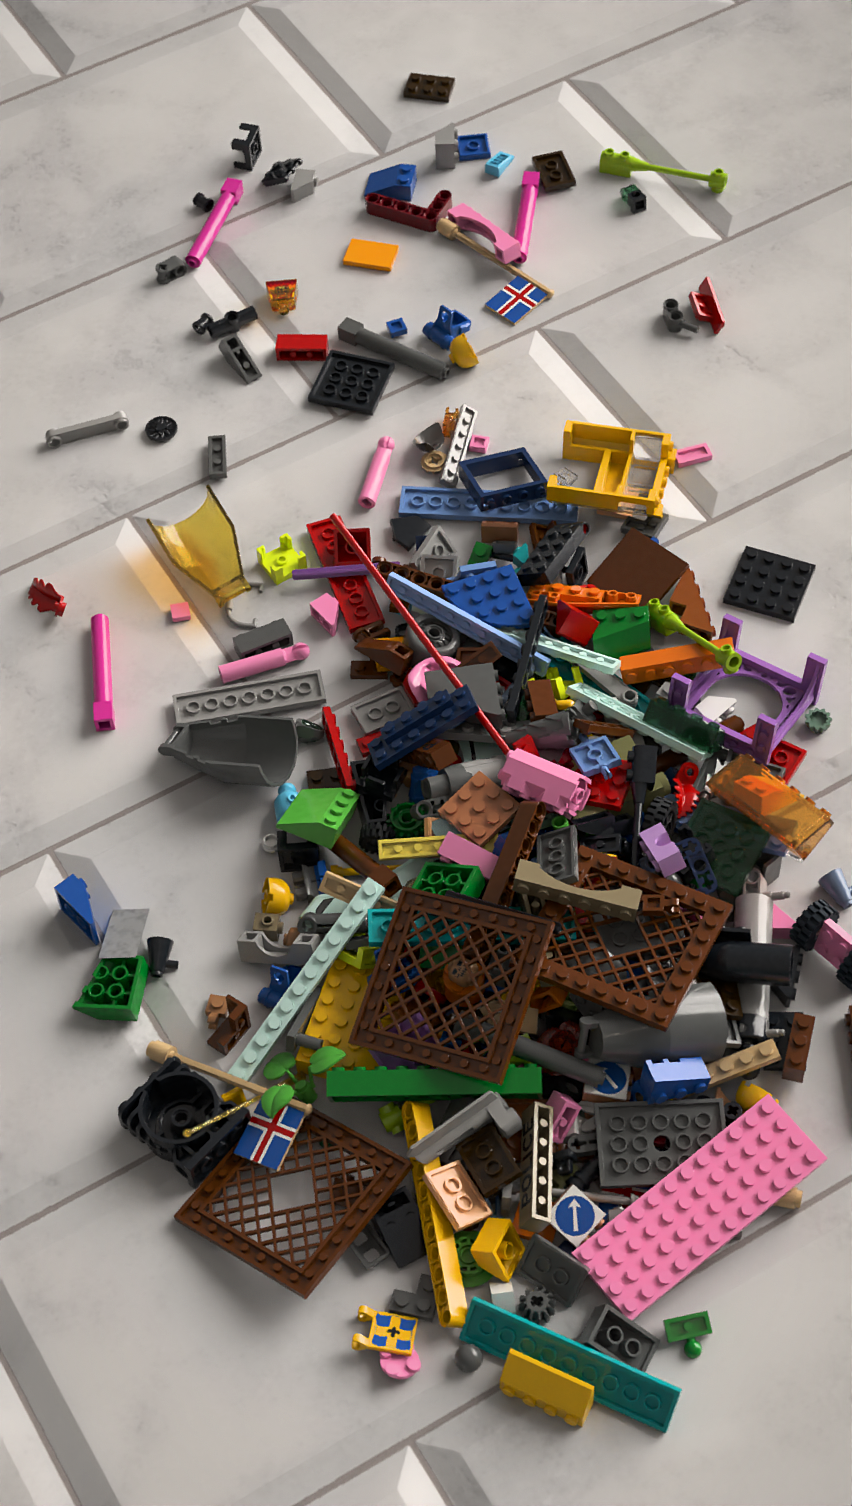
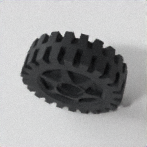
M658 796L654 798L650 808L648 807L647 815L644 817L645 821L642 823L641 827L643 828L641 832L661 822L670 840H672L671 837L674 835V828L678 819L677 802Z

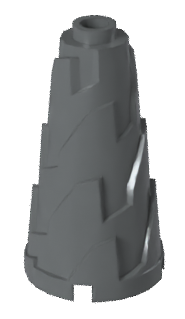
M572 708L564 709V711L545 716L546 718L531 722L529 725L513 729L503 737L505 743L513 751L512 743L527 734L532 736L537 750L572 748L582 743L579 739L580 729L573 726V717H577V714Z

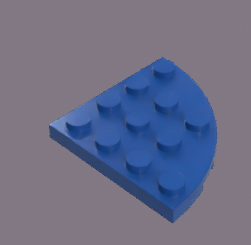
M511 564L442 585V591L450 604L494 628L515 627V629L530 627V616L534 615V611Z

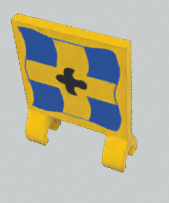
M364 1305L359 1307L357 1319L361 1322L372 1321L369 1339L361 1334L353 1335L351 1346L353 1350L371 1349L405 1356L412 1355L418 1318L374 1311Z

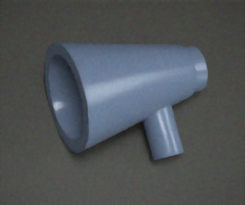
M841 868L834 869L819 879L818 883L843 909L852 906V886L848 887Z

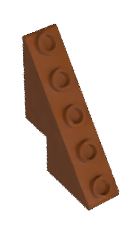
M688 568L681 576L669 600V607L671 611L681 616L680 620L685 627L707 641H711L712 637L716 636L715 627L711 626L710 614L705 611L704 598L700 597L699 585L695 584L694 571H690V568Z

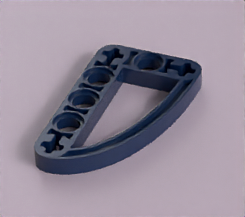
M690 837L675 843L678 849L681 845L683 849L688 848L689 842L697 844L695 847L696 851H685L686 856L683 859L684 861L688 860L699 885V888L695 890L707 895L715 892L718 885L700 842L696 838ZM647 856L639 859V867L649 872L655 871V869L649 867ZM703 860L706 863V868L703 871L695 870L694 864L696 861ZM708 871H710V875H706L708 880L714 882L711 885L712 889L709 890L707 887L703 888L702 886L705 884L703 877L698 879V875H704Z

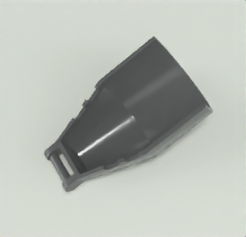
M238 715V719L228 720L225 717L221 718L220 722L213 723L210 720L177 723L165 743L159 746L158 751L164 756H174L175 759L223 783L277 787L283 785L293 772L298 754V735L293 718Z
M711 982L692 984L666 1032L610 1009L593 1016L581 1017L579 1022L581 1029L578 1045L574 1050V1057L577 1059L594 1058L641 1069L644 1067L645 1060H651L652 1063H661L662 1059H668L669 1062H678L679 1058L701 1057L704 1064L712 1063L723 1057L727 1046L728 1026L722 999ZM664 988L657 989L659 995L661 994ZM653 990L648 992V996H645L646 1000L656 998ZM589 1029H591L588 1045H586Z

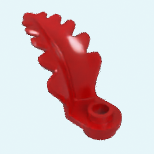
M34 578L28 592V599H32L31 605L38 604L37 610L39 612L53 611L55 612L54 616L62 617L67 603L63 602L64 596L59 595L51 583H47L45 586L42 579Z
M693 762L683 763L675 778H673V781L678 785L674 786V788L679 793L675 794V798L678 799L676 801L678 805V819L682 816L686 817V812L692 813L691 807L697 808L693 801L700 803L699 798L696 796H700V792L693 787L699 769ZM691 768V775H687V770Z

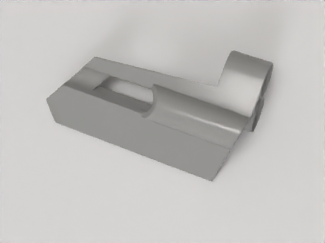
M489 1090L412 1145L406 1156L415 1157L420 1163L428 1164L491 1122H493L500 1135L508 1139L523 1128L522 1121L512 1107L509 1108L497 1092L493 1093Z

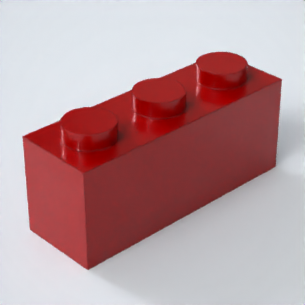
M277 334L275 348L277 361H325L329 348L328 335Z

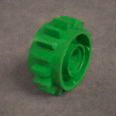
M414 802L397 804L396 807L390 809L391 814H387L386 824L387 827L391 826L392 830H395V838L424 836V820L417 821L410 814V809L415 804ZM419 806V813L424 815L425 810L422 811V806Z

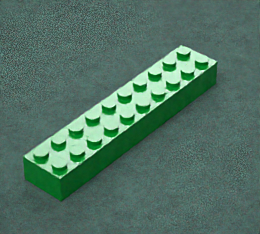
M509 1064L502 1086L442 1069H430V1066H417V1069H409L408 1066H396V1070H387L385 1066L374 1067V1070H366V1067H353V1070H345L344 1067H333L332 1071H326V1097L330 1102L447 1101L464 1097L478 1099L489 1090L493 1093L497 1092L502 1098L543 1099L542 1069L537 1067V1064H524V1067L516 1068L515 1064Z

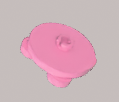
M414 1344L411 1356L379 1351L381 1369L392 1378H409L421 1368V1362L414 1350Z

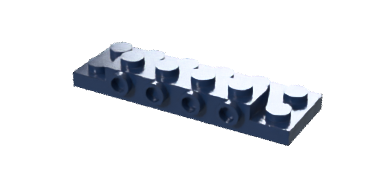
M467 684L457 688L451 694H449L447 689L437 691L434 697L427 701L419 702L417 707L403 712L401 717L396 720L386 722L384 727L380 729L382 735L367 744L378 771L480 711Z

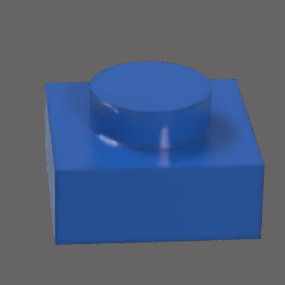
M402 318L386 322L391 338L408 334L407 327Z

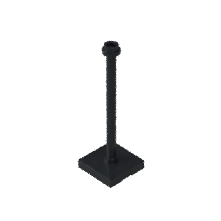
M578 546L569 566H564L561 570L566 575L567 586H581L588 574L585 547ZM493 551L491 558L513 562V555L495 553Z

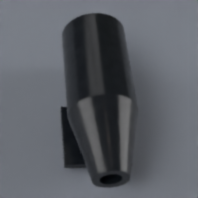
M723 926L698 973L727 983L791 987L793 945L752 942L751 929L741 926L736 928Z

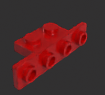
M705 277L698 288L700 293L691 291L688 298L695 318L699 321L710 322L714 334H718L724 327L725 320L710 278Z

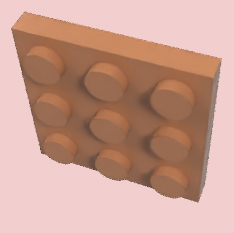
M478 771L437 811L442 818L475 845L483 848L516 816L520 803L481 771Z

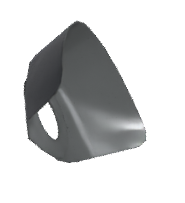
M437 422L426 428L414 438L413 444L423 452L439 449L445 440L440 424Z

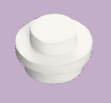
M267 834L262 840V847L266 852L273 853L277 851L276 834Z

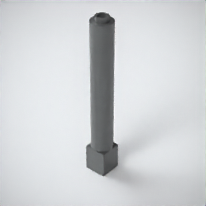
M346 317L337 327L339 340L350 345H362L440 380L447 378L450 374L449 364L364 328V324Z
M472 1013L462 1019L465 1027L475 1022ZM459 1021L454 1025L453 1035L462 1030ZM487 1022L481 1023L485 1032L495 1027ZM478 1026L468 1031L472 1040L481 1035ZM495 1032L487 1036L490 1044ZM465 1033L458 1037L468 1041ZM518 1035L513 1056L597 1088L598 1084L603 1085L607 1074L603 1072V1067L583 1059H577L570 1054ZM484 1039L479 1041V1043L487 1045Z

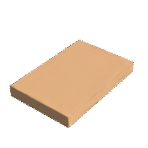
M459 1160L423 1175V1180L456 1232L493 1215L492 1210Z

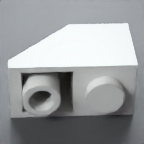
M707 696L693 711L719 723L724 715L728 717L735 710L733 707L737 700L735 698Z

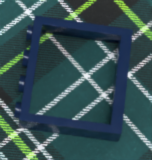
M525 447L458 462V476L481 512L547 496L548 481ZM524 466L534 482L484 493L474 477Z

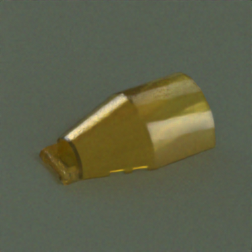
M208 484L206 485L207 498L204 504L187 519L164 527L155 526L149 518L146 521L172 565L215 599L219 608H222L228 601L244 592L248 593L252 589L245 579L235 526Z

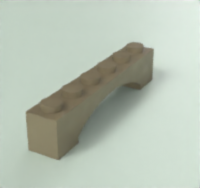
M523 859L519 861L512 891L521 894L536 896L540 899H547L563 905H570L582 910H589L632 922L635 921L642 890L624 885L620 889L608 891L577 888L548 875L540 868L539 863Z

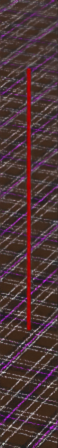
M336 513L331 514L329 517L453 686L456 689L462 687V683ZM479 708L480 711L475 713L476 717L504 755L507 756L511 749ZM577 840V847L579 849L580 842Z

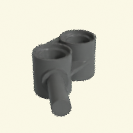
M671 298L664 301L663 318L670 332L678 333L684 328L698 333L699 327L687 323L683 319V313L678 309L677 300Z

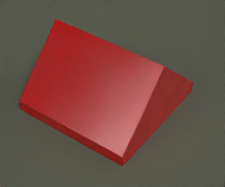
M370 528L347 529L371 561ZM333 529L335 566L363 564L340 531Z
M558 600L556 634L583 647L586 646L600 622L588 613L562 600Z

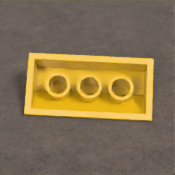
M510 1349L499 1380L500 1390L509 1397L516 1396L522 1399L528 1406L542 1408L550 1416L554 1417L557 1415L563 1418L569 1425L583 1427L594 1404V1386L516 1350Z

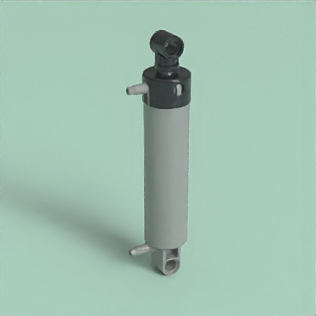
M756 868L748 869L743 876V893L735 899L733 928L741 926L751 929L752 942L772 943L773 901L790 898V892H767V882L761 872ZM737 983L743 1018L741 1021H736L742 1045L740 1048L731 1049L739 1052L767 1041L769 1038L784 1036V1029H770V985ZM760 1068L741 1075V1077L745 1080H753L759 1075Z

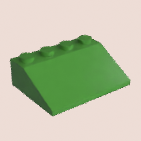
M345 788L301 789L277 823L276 828L332 849L353 817L360 794Z

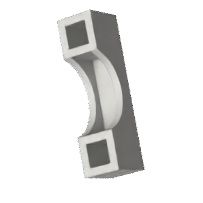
M244 931L238 938L237 945L241 962L252 964L268 963L270 965L286 964L292 966L305 965L320 945L319 934L300 933L292 945L280 946L270 941L263 931Z

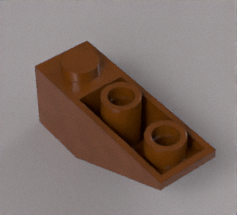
M364 638L354 647L355 650L399 676L410 668L414 654L411 648L398 641Z

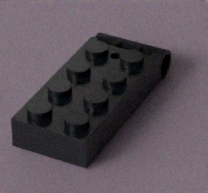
M585 521L556 524L553 528H550L516 575L521 586L552 584L584 538L589 535V523Z

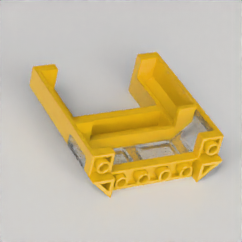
M567 420L563 432L562 459L601 464L594 490L557 485V476L550 475L547 484L546 500L549 503L662 518L663 504H661L662 500H660L664 497V489L662 488H666V477H669V473H674L677 449H673L674 442L671 441V434Z

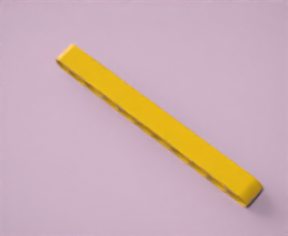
M406 1101L403 1104L402 1119L409 1150L412 1145L432 1132L434 1128L430 1107L427 1103ZM438 1156L430 1163L423 1164L415 1157H410V1162L413 1164L412 1174L439 1322L442 1327L462 1328L465 1324L468 1309L452 1224L422 1178L425 1173L441 1167L440 1159Z

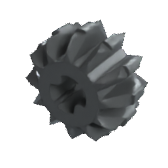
M534 1286L533 1292L526 1288L525 1295H521L519 1298L521 1303L518 1305V1310L522 1311L521 1317L524 1319L528 1318L531 1322L536 1320L538 1325H541L542 1319L548 1323L550 1321L549 1316L555 1315L556 1301L552 1300V1292L546 1293L545 1287L538 1291V1288Z

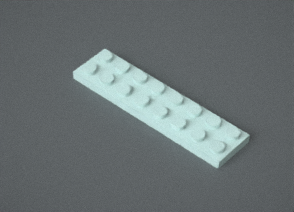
M582 682L567 687L565 693L570 695V699H580L584 703L592 700L597 705V710L603 712L605 717L615 718L620 721L621 725L628 728L633 727L637 729V733L643 736L649 735L653 737L656 743L666 744L671 747L672 751L688 755V758L692 761L705 760L714 753L715 749Z

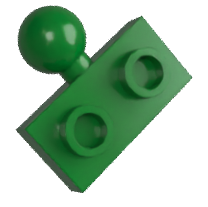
M708 1311L663 1320L668 1343L686 1339L687 1343L684 1346L685 1355L691 1359L701 1355L702 1347L699 1342L695 1341V1337L713 1333Z

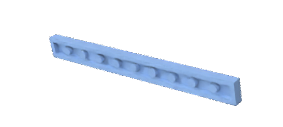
M394 572L388 575L387 584L397 597L433 615L440 621L484 645L492 641L500 653L517 663L518 659H521V642ZM537 651L533 660V664L536 667L535 673L544 677L551 659Z

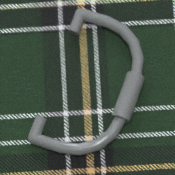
M243 582L236 585L228 594L225 611L229 621L234 625L256 628L257 618L253 619V624L242 623L235 620L231 615L235 598L234 594L237 590L252 586L259 587V593L263 592V583Z

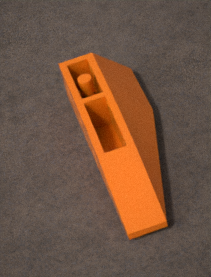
M561 583L530 586L526 595L530 605H534V602L538 601L539 595L544 594L547 595L548 610L557 612V601L562 600L588 614H593V610L638 607L642 595L633 592L622 593L616 590L606 591L599 590L598 588H583L578 585L567 586Z

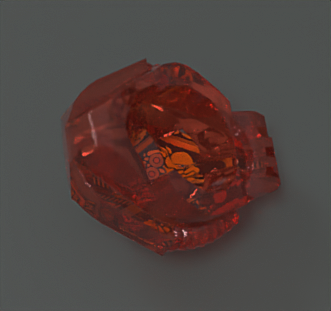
M571 1020L563 1022L559 1028H551L544 1031L540 1035L541 1037L537 1039V1042L574 1056V1050L578 1045L580 1027ZM541 1067L542 1071L548 1073L551 1076L562 1075L552 1070Z

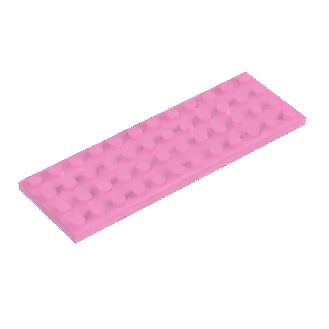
M767 1094L575 1249L571 1256L591 1269L588 1276L615 1308L633 1321L734 1238L741 1230L746 1228L826 1162L827 1157L777 1102Z

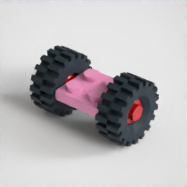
M819 899L814 901L813 905L810 904L800 917L798 916L796 923L792 925L793 928L789 932V937L797 945H801V948L806 952L815 949L838 969L836 972L837 979L852 991V937L837 925L839 912L825 900Z

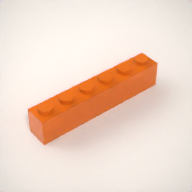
M732 637L709 641L718 648L730 644L734 650ZM698 643L619 657L621 660L620 671L622 680L626 685L669 678L675 672L680 675L723 668L716 662L715 654Z

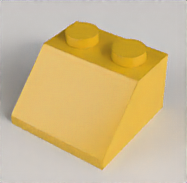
M490 1217L487 1218L470 1249L479 1267L506 1283L512 1277L525 1251V1247L510 1219Z

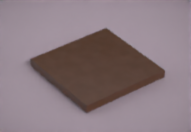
M632 527L588 578L587 583L595 585L599 590H616L622 593L633 592L642 595L638 606L640 607L645 606L649 600L654 598L661 601L690 566L687 562Z

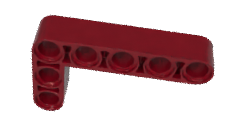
M441 190L428 208H424L380 194L369 193L365 197L366 212L370 215L426 232H435L438 221L442 218L445 219L448 215L447 211L452 209V194L448 190Z

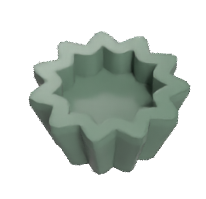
M817 707L814 710H809V714H805V723L810 731L815 732V734H822L823 731H826L833 719L829 717V712H825V709L819 710Z

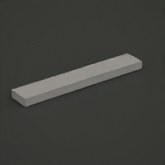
M464 403L460 407L438 483L447 488H456L459 479L458 462L464 461L478 411Z

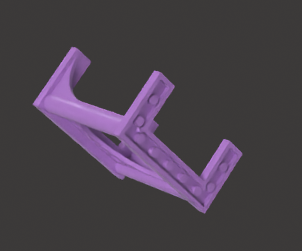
M726 613L722 620L719 639L732 637L734 650L742 657L739 670L734 674H725L723 668L703 671L693 681L675 672L671 677L664 718L727 749H733V752L766 767L770 762L772 751L810 704H817L828 660L811 652L807 657L803 678L797 677L738 649L743 621ZM732 676L750 677L766 683L777 692L782 702V711L776 720L762 713L758 716L753 739L702 716L691 709L715 682Z

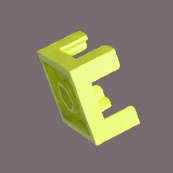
M287 533L279 537L280 547L268 553L265 552L264 545L256 549L258 563L276 585L292 578V570L307 569L306 555L302 550L299 552L300 556L293 549L292 539Z
M579 666L571 667L574 678L572 681H562L557 667L548 668L546 679H550L554 698L557 701L564 700L570 696L565 693L568 686L580 682L583 683Z

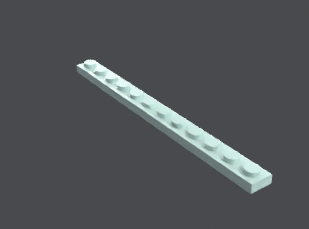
M412 605V611L418 612L421 615L428 614ZM515 627L495 628L522 644L526 643V630L515 629ZM540 635L536 649L537 652H543L554 658L567 660L570 663H577L588 669H595L608 675H613L621 667V660Z
M369 877L365 880L228 1071V1074L250 1081L365 920L368 909H372L385 892V887Z

